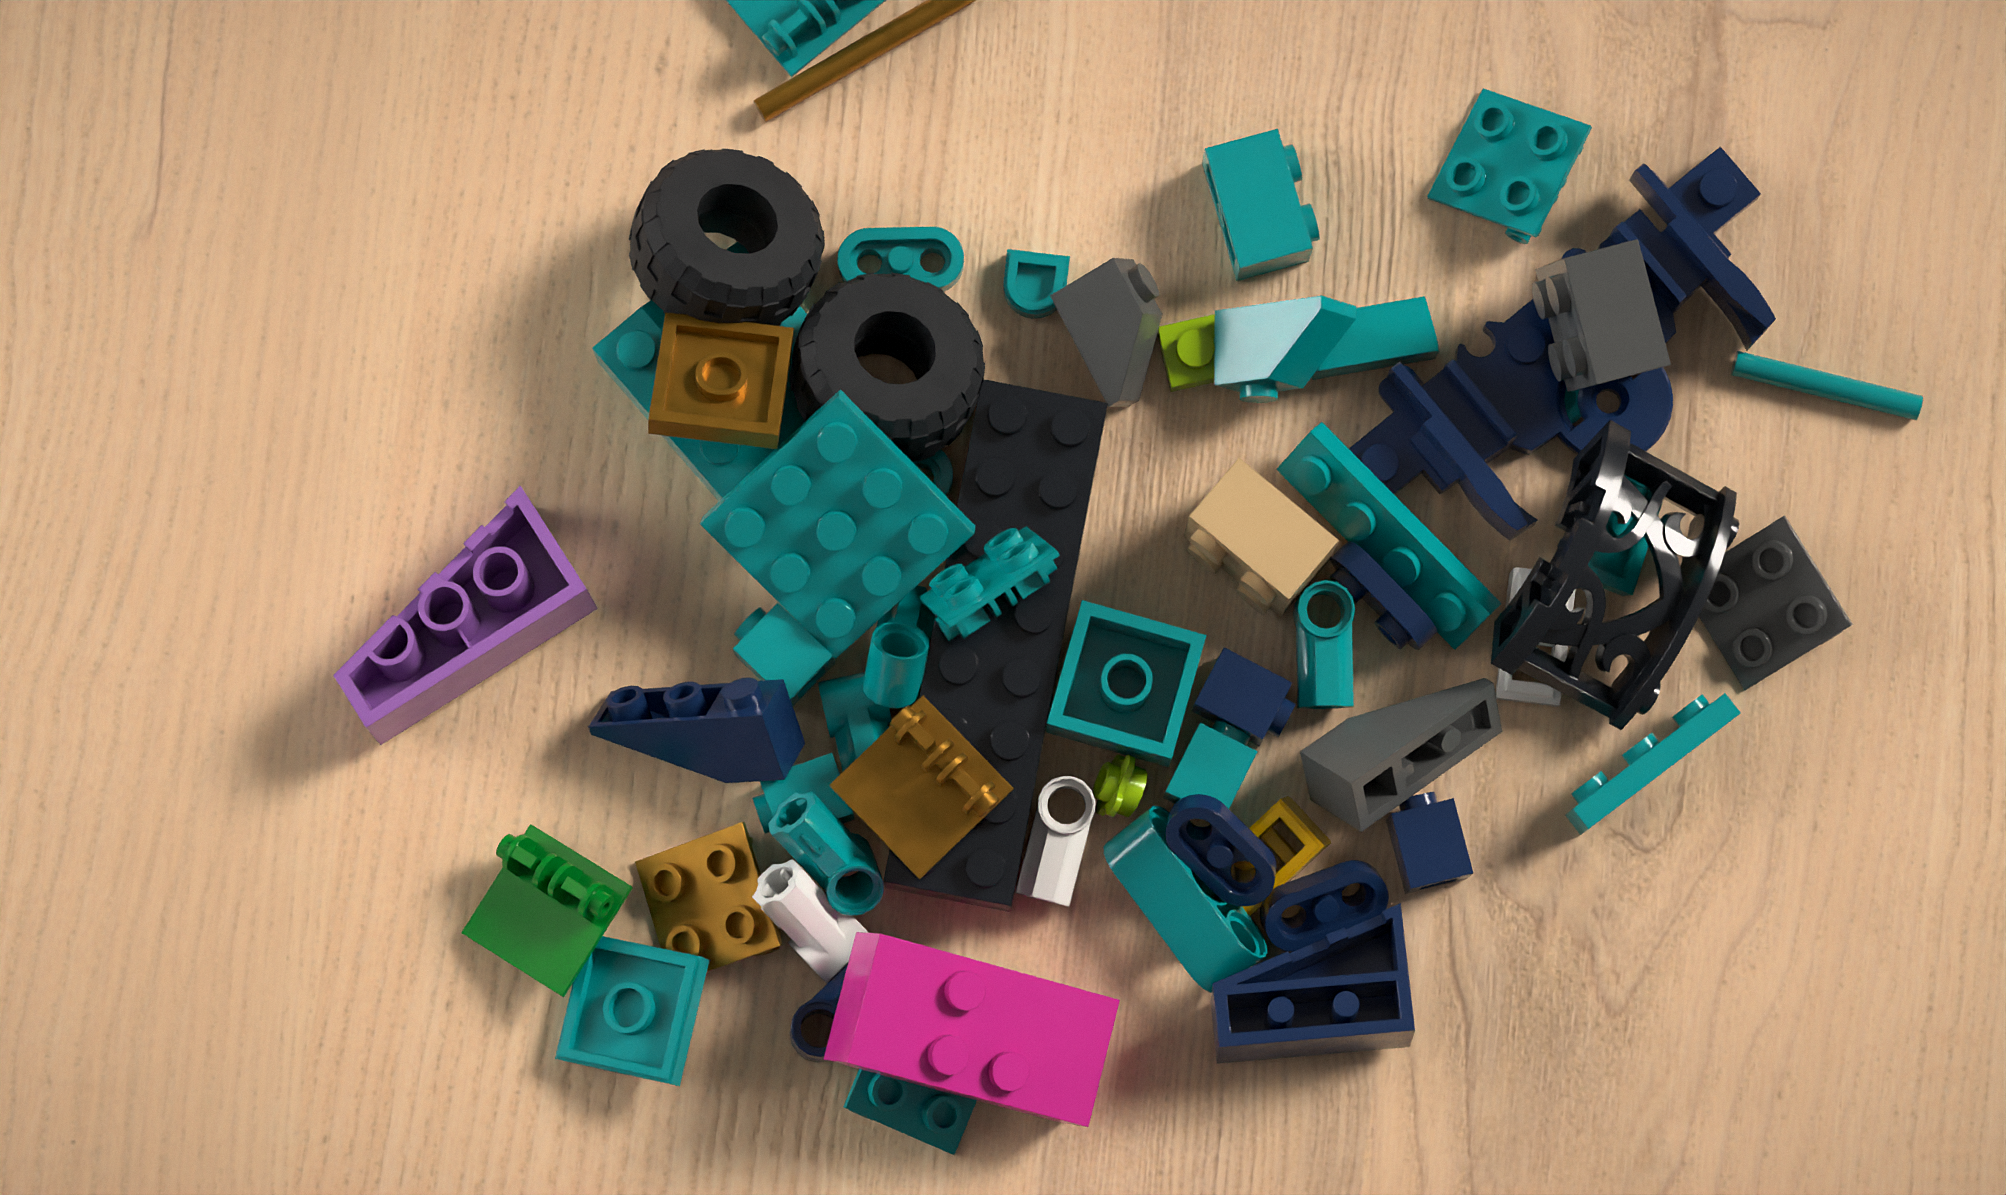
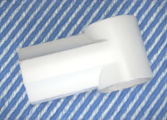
M1061 776L1052 779L1043 787L1038 797V806L1015 893L1054 904L1070 906L1091 821L1095 813L1093 792L1084 781L1072 776ZM1063 788L1073 789L1083 797L1085 812L1077 822L1061 824L1050 816L1047 808L1048 801L1057 790Z
M793 859L782 864H772L757 879V890L752 898L761 906L764 913L778 928H781L791 938L788 944L828 983L848 964L856 932L868 933V931L853 916L841 914L833 909L827 900L826 894Z

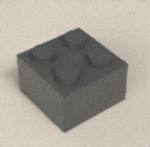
M1638 239L1567 257L1535 269L1538 281L1532 283L1535 307L1541 319H1549L1555 342L1548 346L1551 368L1558 381L1565 380L1568 392L1671 365Z

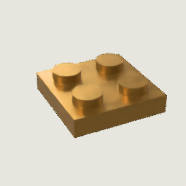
M666 312L649 412L648 434L778 449L794 328L749 322L715 323L698 320L689 315Z

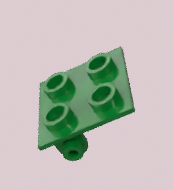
M530 824L524 834L517 837L508 834L500 841L496 855L502 859L503 868L461 933L564 997L633 887Z

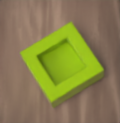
M1215 314L1159 326L1157 336L1170 392L1214 383Z

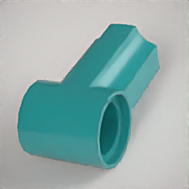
M1324 580L1313 583L1302 592L1294 605L1297 708L1338 709L1354 707L1352 621L1355 614L1353 597L1347 588L1338 582ZM1325 595L1337 602L1341 615L1340 621L1335 627L1320 628L1311 622L1307 614V605L1312 597Z
M917 585L878 620L877 627L872 633L863 679V691L870 700L878 705L888 708H902L915 703L920 695L936 616L919 598L927 592L926 587Z
M865 672L818 682L830 738L835 737L842 771L847 769L889 728L888 725H891L890 722L892 721L890 709L874 703L864 693L863 679Z
M812 791L805 794L795 792L778 805L776 814L768 823L771 835L825 890L827 900L832 908L841 914L850 916L861 915L872 910L881 901L884 893V883L869 842L859 834L851 833ZM858 871L851 876L842 877L848 872Z

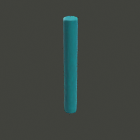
M1741 351L1736 352L1731 370V375L1912 420L1918 419L1923 403V396Z

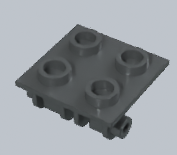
M1786 516L1779 518L1724 553L1710 594L1699 615V618L1744 690H1747L1853 625Z

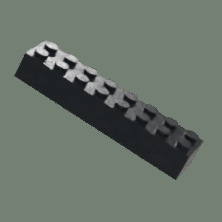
M984 380L983 384H981L957 508L976 527L974 534L947 558L945 569L955 564L967 566L986 553L983 548L994 536L1010 528H1016L1019 531L1026 526L1054 547L1060 556L1053 560L1057 570L1048 575L1049 583L1024 599L1019 596L1013 586L1010 589L1018 601L1013 607L1008 603L1003 594L999 595L994 600L1002 614L995 617L987 605H984L982 608L991 621L963 639L959 634L949 641L936 620L934 621L919 699L924 695L1014 789L921 879L890 849L883 881L885 888L1011 912L1108 406L1106 402L990 380Z

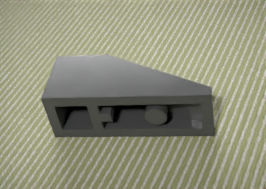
M1482 678L1346 719L1300 751L1310 800L1357 830L1364 831L1502 732L1494 683L1486 678Z

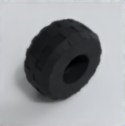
M724 148L722 150L703 149L689 152L686 156L677 160L673 159L661 168L653 181L651 180L633 218L629 235V258L632 270L640 282V287L647 297L664 311V314L667 312L689 315L698 320L715 323L749 322L780 326L789 316H793L807 297L822 263L821 256L825 247V236L819 218L820 214L813 200L811 201L802 189V185L788 172L785 173L766 158L743 153L742 150ZM705 233H720L731 237L745 247L749 254L733 253L720 248L707 238Z
M898 273L858 275L856 278L846 282H839L827 290L824 296L817 303L813 304L806 315L793 347L790 370L791 391L794 393L797 409L803 420L806 421L841 389L912 462H920L935 456L936 452L947 445L949 446L960 435L971 417L978 401L981 384L984 381L983 343L978 330L976 331L969 319L968 313L962 306L947 296L942 289L931 283L911 278L910 275ZM868 354L892 356L905 363L914 372L917 381L906 384L883 382L872 377L860 365L858 357Z

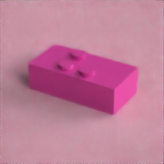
M856 932L824 1060L1048 1120L1089 1127L1120 1000L881 933Z

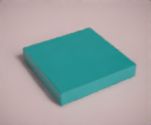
M602 936L572 984L555 1059L680 1087L709 959Z

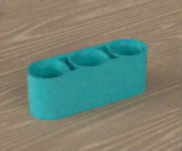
M1152 806L1106 842L1103 846L1104 856L1113 873L1189 975L1200 987L1211 993L1214 982L1250 968L1262 960L1267 954V944L1262 933L1242 906H1235L1223 901L1172 852L1166 841L1169 812L1160 806Z

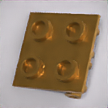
M924 695L911 707L908 705L900 711L890 722L891 726L829 785L919 879L1014 789Z
M745 822L732 825L635 861L660 947L709 959L707 972L754 955L759 957L780 950L779 946H782L781 930L777 928V925L752 898L757 890V879L762 874L760 873L752 847L754 841L752 837H749Z

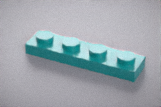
M1323 422L1312 429L1276 469L1347 541L1350 540L1356 543L1382 567L1428 615L1436 626L1437 633L1454 650L1467 640L1502 604Z

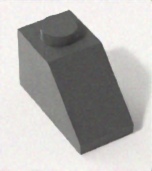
M1112 258L1050 295L1106 403H1108V407H1129L1139 401L1163 315L1155 301V298L1159 296V290L1154 278L1141 263L1136 265L1133 259Z

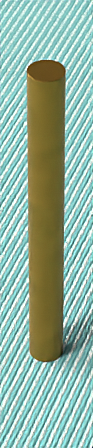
M926 0L753 100L764 121L767 122L976 0Z

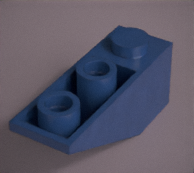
M741 678L730 683L699 685L696 682H683L673 687L642 689L639 686H625L610 692L588 726L593 736L724 783L785 780L805 745V740L784 679L757 681L754 678Z

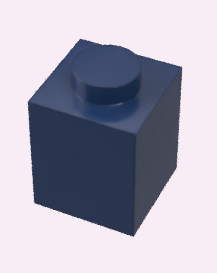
M1224 647L1194 703L1192 712L1213 723L1216 720L1227 723L1250 737L1249 742L1260 746L1267 732L1279 738L1296 705V703L1285 698L1292 682Z
M1435 792L1411 796L1399 805L1400 812L1392 813L1386 819L1405 894L1464 880L1473 874L1454 798L1438 802Z

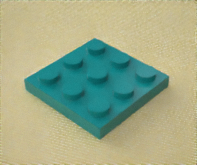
M841 389L780 444L778 449H775L702 517L700 525L835 659L974 534L976 527Z

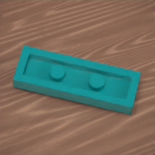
M1726 693L1711 704L1703 694L1672 717L1679 728L1668 737L1659 742L1655 735L1650 733L1621 755L1629 766L1609 781L1605 774L1600 771L1571 793L1578 805L1565 814V816L1578 833L1582 835L1741 714V712Z

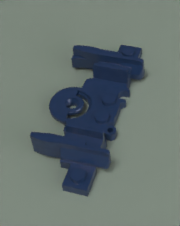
M1721 146L1670 188L1666 186L1653 170L1643 163L1633 172L1629 181L1667 224V227L1660 233L1642 210L1639 209L1626 221H1622L1614 227L1610 236L1599 245L1597 250L1638 239L1665 344L1676 334L1673 314L1702 287L1731 322L1746 351H1748L1767 331L1776 318L1757 287L1742 270L1729 260L1731 253L1715 234L1754 203L1761 193ZM1572 248L1566 251L1561 259L1586 253V251L1580 248ZM1534 299L1529 301L1504 323L1486 322L1483 332L1490 337L1493 343V350L1485 357L1473 356L1467 351L1464 344H1459L1455 351V360L1452 359L1439 373L1425 384L1410 367L1400 362L1394 365L1378 388L1380 397L1393 413L1349 448L1394 495L1421 473L1439 495L1458 483L1469 502L1480 515L1510 541L1533 527L1538 519L1514 502L1502 481L1487 463L1508 449L1530 455L1555 437H1558L1566 447L1578 455L1609 420L1630 430V443L1644 451H1648L1665 432L1673 408L1671 383L1664 367L1642 372L1635 379L1627 376L1579 389L1577 405L1584 421L1574 427L1565 408V392L1567 388L1565 380L1558 381L1549 360L1548 346L1555 343L1549 319L1540 318ZM1603 391L1613 392L1619 399L1618 410L1613 413L1602 412L1596 404L1597 395Z

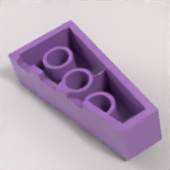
M521 485L504 501L506 506L485 527L481 525L463 543L465 548L439 574L434 572L418 588L420 593L397 617L392 615L333 675L366 729L380 745L598 609L587 588Z

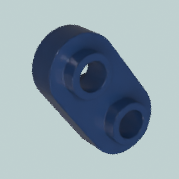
M1350 540L1347 541L1330 558L1332 565L1336 569L1330 575V579L1347 588L1355 604L1363 599L1380 616L1374 624L1396 648L1401 650L1406 644H1409L1414 649L1420 650L1438 632L1432 620L1419 605L1356 543Z
M1203 794L1189 795L1174 804L1169 812L1166 827V841L1172 852L1223 901L1235 906L1244 907L1256 905L1264 901L1272 892L1275 883L1276 860L1271 850L1221 801L1214 797ZM1203 819L1208 821L1210 825L1198 827L1192 824L1190 820ZM1247 861L1254 868L1242 870L1236 867L1234 863Z
M1359 860L1345 861L1274 888L1261 904L1260 921L1268 938L1275 946L1285 951L1294 952L1324 939L1329 933L1343 927L1348 929L1380 915L1388 906L1389 893L1385 882L1372 865ZM1353 883L1360 884V888L1355 894L1350 896L1342 895L1343 890L1348 885ZM1293 905L1300 906L1298 913L1293 917H1281L1283 911Z

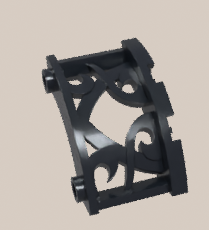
M1609 420L1573 459L1566 497L1555 523V526L1564 530L1565 533L1557 545V550L1551 562L1541 557L1538 558L1521 588L1494 621L1491 664L1511 675L1517 669L1603 714L1609 718L1610 725L1622 730L1636 713L1641 715L1647 713L1656 702L1661 688L1660 682L1678 656L1705 605L1720 569L1725 550L1731 545L1737 535L1739 520L1734 517L1737 492L1726 486L1718 492L1630 443L1631 431ZM1631 482L1648 490L1645 496ZM1663 499L1695 516L1690 522L1687 538L1680 530V521L1686 513L1669 512L1663 515L1661 519L1657 515ZM1611 512L1617 516L1618 524H1626L1630 517H1632L1633 519L1618 536L1612 537L1607 532L1606 525ZM1644 536L1655 563L1660 598L1634 613L1602 622L1606 609L1605 591L1600 579L1588 564L1594 552L1617 553L1625 551L1638 543ZM1677 556H1683L1681 565ZM1578 588L1585 592L1587 601L1582 624L1577 623L1584 613V608H1576L1569 611L1566 607V603L1573 591ZM1650 631L1644 641L1638 637L1639 635ZM1539 643L1571 646L1565 662L1537 648V645ZM1593 645H1599L1595 654V662L1600 671L1610 672L1612 661L1619 655H1624L1627 658V666L1613 681L1611 687L1581 671Z

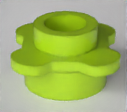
M1118 754L1112 763L1106 762L1103 764L1093 786L1094 798L1098 799L1096 814L1104 816L1106 813L1112 817L1116 813L1125 817L1133 814L1142 798L1147 781V771L1135 766V757L1131 755L1124 757Z

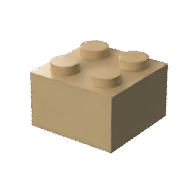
M1241 458L1236 460L1189 515L1184 537L1191 542L1187 551L1198 563L1214 574L1220 568L1224 569L1240 583L1236 592L1246 603L1263 615L1271 609L1280 617L1283 616L1327 564L1339 541Z

